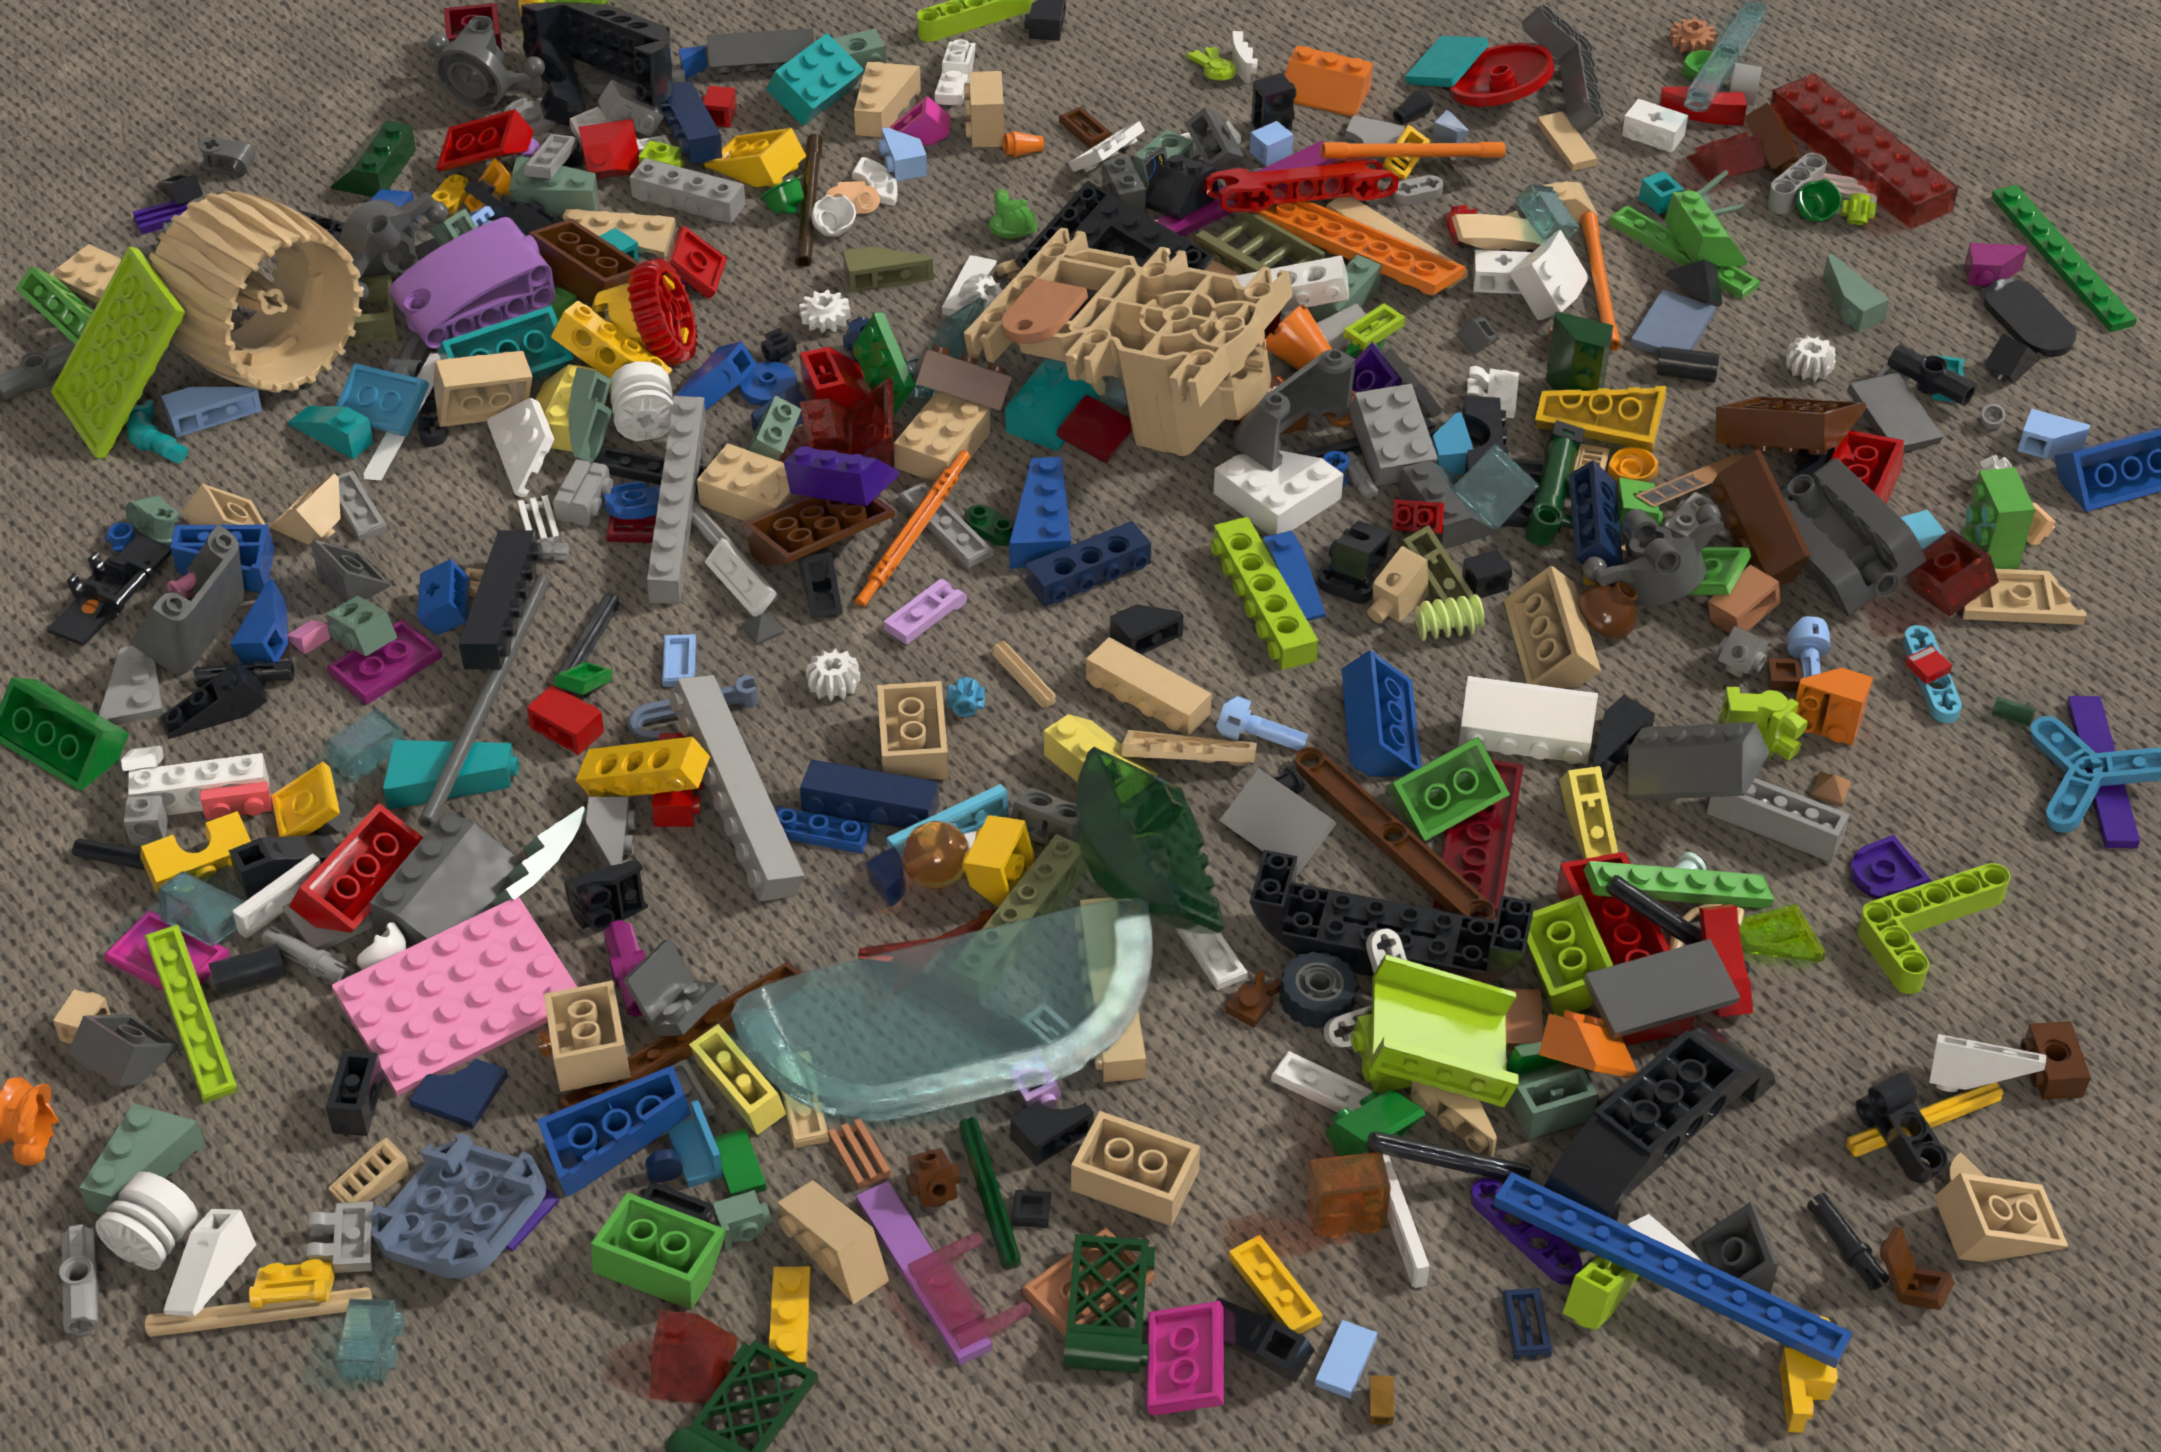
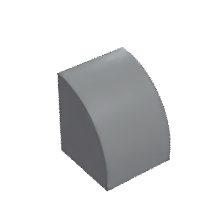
M1741 63L1735 64L1730 92H1744L1747 105H1755L1762 67Z

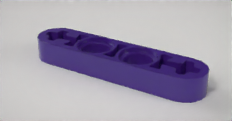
M1492 1178L1477 1180L1471 1190L1470 1200L1472 1206L1553 1281L1563 1285L1572 1284L1575 1275L1582 1268V1260L1579 1254L1560 1237L1524 1220L1519 1225L1507 1224L1503 1217L1510 1213L1499 1208L1495 1211L1496 1207L1494 1206L1495 1196L1503 1185ZM1481 1192L1486 1195L1493 1193L1494 1197L1491 1199L1487 1196L1483 1199L1481 1198ZM1535 1237L1543 1238L1547 1241L1548 1247L1536 1249L1529 1244V1240ZM1559 1262L1562 1265L1570 1263L1572 1265L1571 1271L1566 1267L1560 1270L1558 1268Z

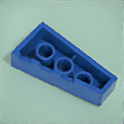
M1062 457L1031 459L1009 543L1010 569L1026 568V563L1071 546Z
M672 1065L537 1119L558 1179L566 1197H569L692 1114Z

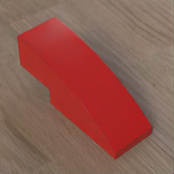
M1715 86L1662 87L1659 106L1686 114L1689 120L1721 125H1744L1747 109L1744 92L1717 93Z

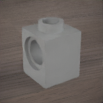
M161 795L127 797L124 825L131 847L143 846L166 837L168 818Z

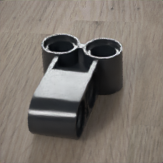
M1900 1072L1870 1087L1868 1095L1856 1101V1111L1864 1125L1868 1128H1877L1910 1180L1925 1183L1929 1182L1946 1167L1948 1156L1915 1104L1917 1099L1915 1085L1905 1073ZM1901 1126L1905 1127L1910 1132L1911 1137L1904 1134V1132L1901 1129ZM1921 1157L1929 1162L1931 1168L1922 1163Z

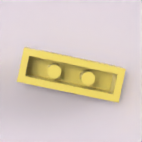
M719 1024L689 1044L698 1066L757 1135L786 1115L777 1091Z

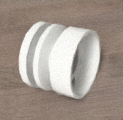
M638 361L626 364L616 370L610 378L612 382L609 388V396L617 431L625 438L634 441L657 439L668 433L673 407V393L667 372L654 363Z
M139 1171L130 1178L119 1192V1201L111 1203L107 1207V1212L99 1217L96 1221L95 1229L99 1238L117 1256L128 1262H133L142 1268L154 1271L160 1268L166 1261V1256L173 1252L175 1241L182 1239L196 1222L198 1212L189 1197L176 1185L156 1174Z

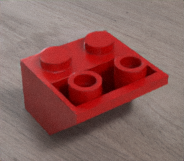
M830 347L800 353L802 381L818 416L874 404V397L856 361Z

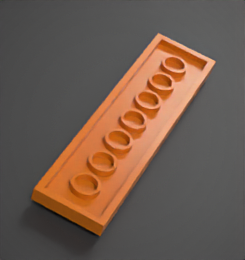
M1310 201L1273 204L1266 210L1255 212L1311 245L1325 249L1329 254L1342 255V257L1349 261L1358 254L1382 265L1381 275L1391 277L1400 284L1417 288L1426 295H1435L1464 277L1466 266Z

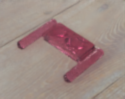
M979 1232L969 1234L907 1265L912 1277H915L917 1285L952 1338H955L956 1344L960 1349L1031 1314L1030 1305L1027 1302H1021L987 1319L985 1312L950 1262V1260L983 1244V1236Z

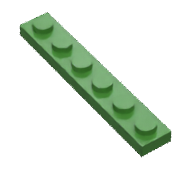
M1589 861L1583 870L1594 896L1613 897L1607 893L1606 884L1612 876L1619 875L1655 900L1701 904H1734L1735 906L1754 908L1770 907L1774 901L1764 876L1760 874Z

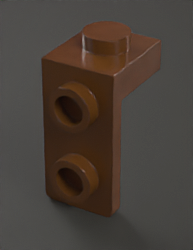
M1893 1227L1888 1238L1881 1244L1880 1257L1885 1263L1890 1277V1284L1894 1287L1898 1301L1905 1305L1941 1310L1955 1284L1952 1274L1916 1268L1902 1228Z

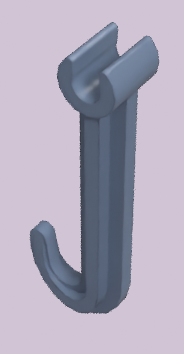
M744 675L737 679L735 685L720 688L728 706L740 704L743 707H753L759 703L754 676ZM669 699L647 703L639 706L631 713L628 719V727L632 736L639 741H658L659 733H665L664 731H644L641 729L642 726L646 723L677 717V714L672 711Z

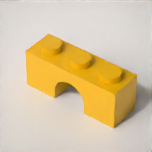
M238 811L206 822L204 834L209 845L202 852H185L177 844L174 835L141 846L140 858L155 893L165 890V892L175 891L185 884L184 882L194 878L198 880L207 879L215 875L216 870L228 865L230 868H233L228 850L251 842Z

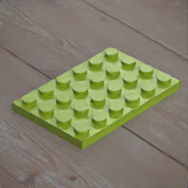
M128 246L50 391L94 457L101 459L107 457L110 449L114 447L116 438L124 424L127 423L137 400L141 398L144 387L150 376L154 374L156 365L164 351L169 347L170 340L177 327L182 323L183 316L186 313L138 248Z

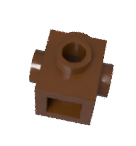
M942 1148L907 1157L910 1174L906 1175L907 1187L911 1196H917L923 1208L942 1206L947 1201L958 1199L956 1184L961 1183L960 1173L956 1162L950 1163Z

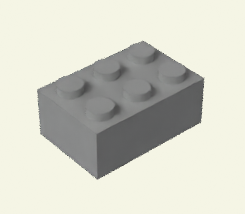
M1412 383L1355 393L1349 414L1372 482L1376 486L1400 482L1402 467L1426 460L1434 463L1437 462L1438 458Z

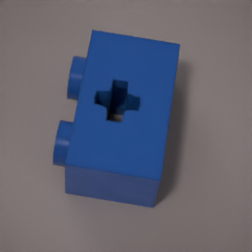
M452 559L420 573L417 617L420 623L428 627L435 635L442 634L465 623L468 618L470 577Z

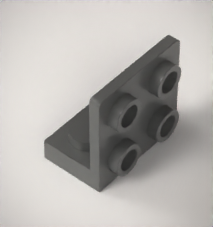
M663 940L624 978L626 987L655 1036L684 1035L725 993L719 982H695L671 940Z

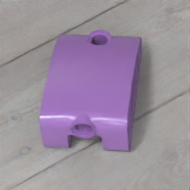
M503 217L460 235L422 258L391 284L389 295L406 316L408 328L413 332H417L429 348H439L442 341L545 308L553 302L555 290L552 270L540 255L538 245L533 236H525L512 219Z

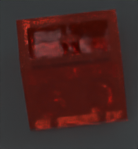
M1747 132L1695 147L1696 153L1686 156L1687 160L1708 183L1724 170L1728 171V175L1723 179L1767 166L1759 134L1748 137Z

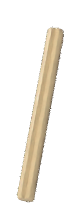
M368 1287L333 1291L330 1293L328 1302L316 1303L315 1299L272 1303L265 1304L264 1308L251 1309L250 1302L206 1307L197 1313L196 1316L165 1315V1313L150 1314L145 1318V1330L148 1336L154 1337L367 1310L372 1308V1292Z

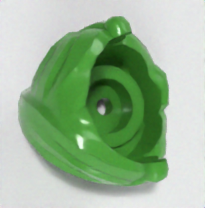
M1003 189L997 190L994 193L996 215L989 222L993 235L1003 239H1020L1037 230V222L1034 219L1035 214L1030 212L1025 199L1010 200L1009 193Z

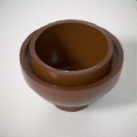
M1619 581L1616 585L1601 586L1600 584H1595L1588 587L1580 595L1579 604L1584 619L1601 635L1609 638L1624 639L1632 632L1636 625L1637 611L1634 601L1638 596L1630 584L1624 581Z

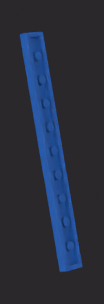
M1511 1172L1495 1196V1207L1833 1368H1836L1851 1341L1853 1332Z

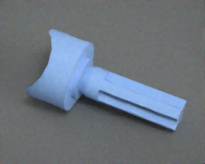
M1811 616L1802 617L1787 633L1786 642L1789 655L1801 659L1803 678L1821 673L1820 657L1825 656L1829 652L1831 644L1830 633L1825 620ZM1815 628H1817L1816 634L1813 633Z
M1239 696L1226 699L1216 725L1221 736L1237 741L1239 734H1243L1245 730L1252 735L1297 751L1304 748L1308 734L1256 715H1250L1252 711L1249 710L1251 701Z

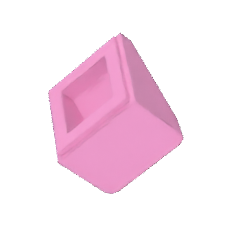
M310 620L288 634V641L304 654L330 639L328 625L314 620Z

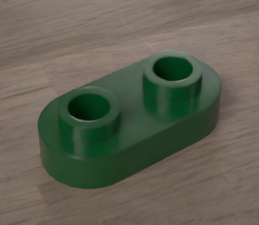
M975 505L965 511L964 521L980 537L998 546H1009L1015 521L984 505Z

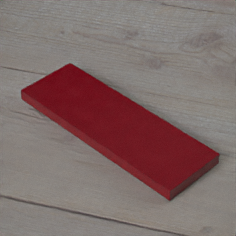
M1492 760L1510 795L1446 829L1441 858L1493 904L1495 917H1497L1501 895H1504L1524 765ZM1434 899L1433 908L1445 909ZM1475 912V913H1473V914H1477V915L1488 916V915H1487L1486 913H1484V912Z

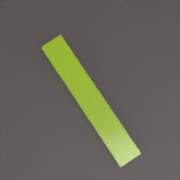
M177 924L145 935L203 1103L205 1104L237 1093V1085L179 925Z

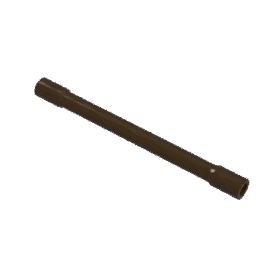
M818 134L809 135L806 141L804 199L801 206L799 237L795 253V264L798 267H809L812 263L814 226L811 212L816 203L819 163L823 139Z

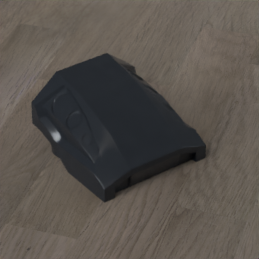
M638 860L599 868L564 881L567 904L575 921L582 929L590 927L593 931L600 932L608 928L611 922L625 920L648 908L647 903L644 901L640 871L643 870V867Z

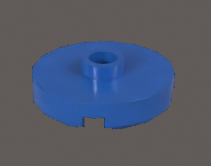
M760 362L739 384V391L743 399L750 404L757 406V403L766 404L775 395L778 396L791 386L797 388V376L794 370L786 364Z
M639 481L616 485L611 489L610 494L606 493L604 495L605 511L610 516L627 520L653 516L657 513L660 487L657 485H653V488L646 487V483Z

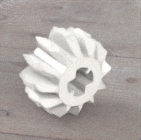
M982 272L976 276L969 277L958 293V296L961 298L959 305L966 308L965 314L970 313L975 321L1003 291L999 287L1000 283H996L992 275L986 277Z
M1806 335L1804 339L1796 338L1789 345L1786 352V369L1792 371V377L1801 375L1802 381L1807 377L1811 378L1814 383L1818 377L1826 380L1827 375L1831 374L1835 367V348L1829 345L1828 340L1821 341L1819 336L1811 338Z
M836 648L832 653L822 650L820 656H812V660L806 669V678L810 692H816L818 699L828 695L830 702H832L834 696H839L844 700L846 693L854 694L856 686L859 685L861 679L856 658L850 657L848 651L839 654Z

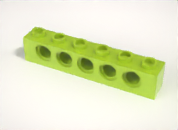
M1249 517L1214 525V537L1210 539L1212 553L1215 557H1220L1224 575L1231 577L1235 595L1242 597L1247 617L1253 618L1256 622L1255 626L1258 637L1265 639L1267 642L1270 659L1272 661L1277 660L1281 670L1317 661L1319 640Z

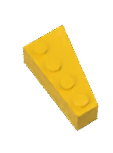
M1666 386L1641 389L1640 387H1628V389L1617 390L1602 388L1591 391H1582L1581 389L1542 391L1535 418L1536 427L1552 431L1555 421L1558 420L1585 429L1584 438L1654 451L1667 395Z

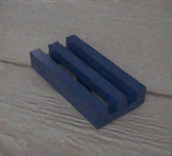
M1540 1288L1503 1290L1502 1299L1513 1358L1521 1359L1522 1356H1528L1530 1359L1536 1358L1537 1355H1543L1544 1358L1551 1357L1552 1348ZM1526 1298H1532L1541 1345L1534 1344ZM1512 1299L1518 1300L1526 1346H1521Z

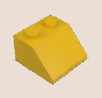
M988 815L982 828L977 830L971 849L963 857L962 868L966 872L970 887L998 908L1036 861L1025 820Z

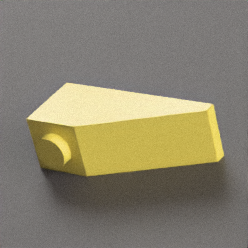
M1601 767L1568 770L1559 781L1565 811L1583 858L1618 853Z

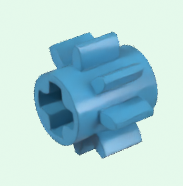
M959 678L955 686L948 685L946 695L948 698L947 708H952L953 712L961 717L974 715L976 709H984L985 687H979V683L973 678Z

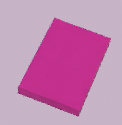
M148 910L104 954L105 961L163 990L145 935L177 925V923ZM179 925L201 986L211 976L208 963L228 958L230 956L229 950Z
M1214 1301L1148 1312V1413L1150 1415H1162L1224 1405V1308L1221 1302Z

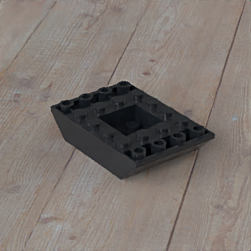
M1087 181L1015 260V263L1022 270L1060 228L1068 229L1070 241L1074 239V234L1077 231L1085 232L1088 248L1133 256L1140 267H1143L1159 247L1170 249L1169 261L1176 256L1178 250L1186 251L1188 268L1205 270L1215 258L1214 255L1090 181ZM1087 289L1088 299L1076 312L1079 313L1098 291Z

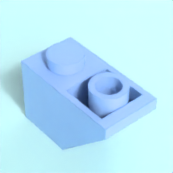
M888 127L882 128V140H878L880 155L885 156L887 172H892L896 181L927 176V155L921 140Z
M2031 409L2022 433L2018 451L2050 459L2054 455L2083 448L2090 425Z

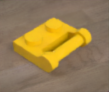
M311 1259L302 1264L284 1265L282 1263H272L259 1268L254 1286H251L249 1289L251 1309L264 1308L265 1304L315 1299L316 1303L328 1302L335 1278L333 1261L322 1262L319 1259Z

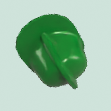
M803 174L776 185L765 192L759 200L764 201L775 214L785 212L795 214L798 211L797 206L804 199V193L800 184V178Z

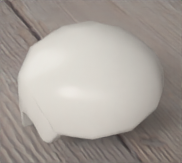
M828 194L814 204L811 212L814 228L828 237H838L849 231L856 217L855 205L845 195L832 197Z
M388 923L386 925L387 930L381 936L376 935L373 944L358 955L357 965L361 970L406 949V940L395 923Z

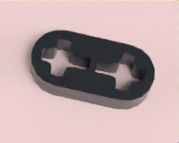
M1330 564L1324 565L1318 570L1317 586L1320 590L1358 604L1368 602L1372 598L1373 581L1369 577L1362 581L1331 570Z

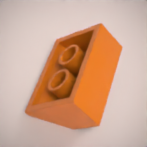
M1297 45L1288 61L1285 77L1295 86V104L1353 117V115L1356 116L1371 89L1373 63L1363 61L1360 58H1350L1334 52H1324L1312 49L1311 47Z

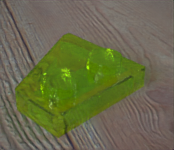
M1797 904L1743 917L1739 932L1741 943L1747 953L1815 962L1824 961L1826 952Z

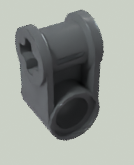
M208 137L202 139L198 145L200 152L203 154L202 169L209 173L242 177L246 174L256 154L253 147L243 141L237 142L217 137Z

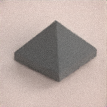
M770 612L760 614L742 623V627L756 645L784 634V630Z

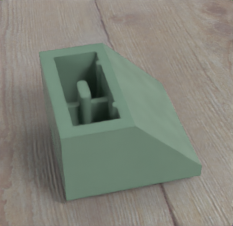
M1561 1062L1518 1075V1086L1509 1099L1508 1104L1529 1140L1587 1122L1595 1110L1598 1093L1583 1068Z

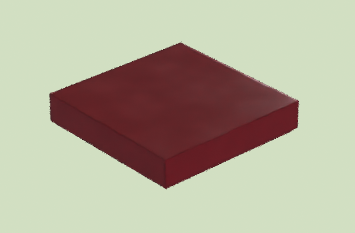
M1085 395L1058 428L1056 436L1093 457L1108 463L1132 433L1129 417Z

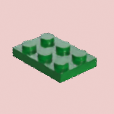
M884 312L873 313L852 347L854 356L863 371L864 380L869 385L874 397V404L879 409L882 419L885 420L895 417L915 387V384Z

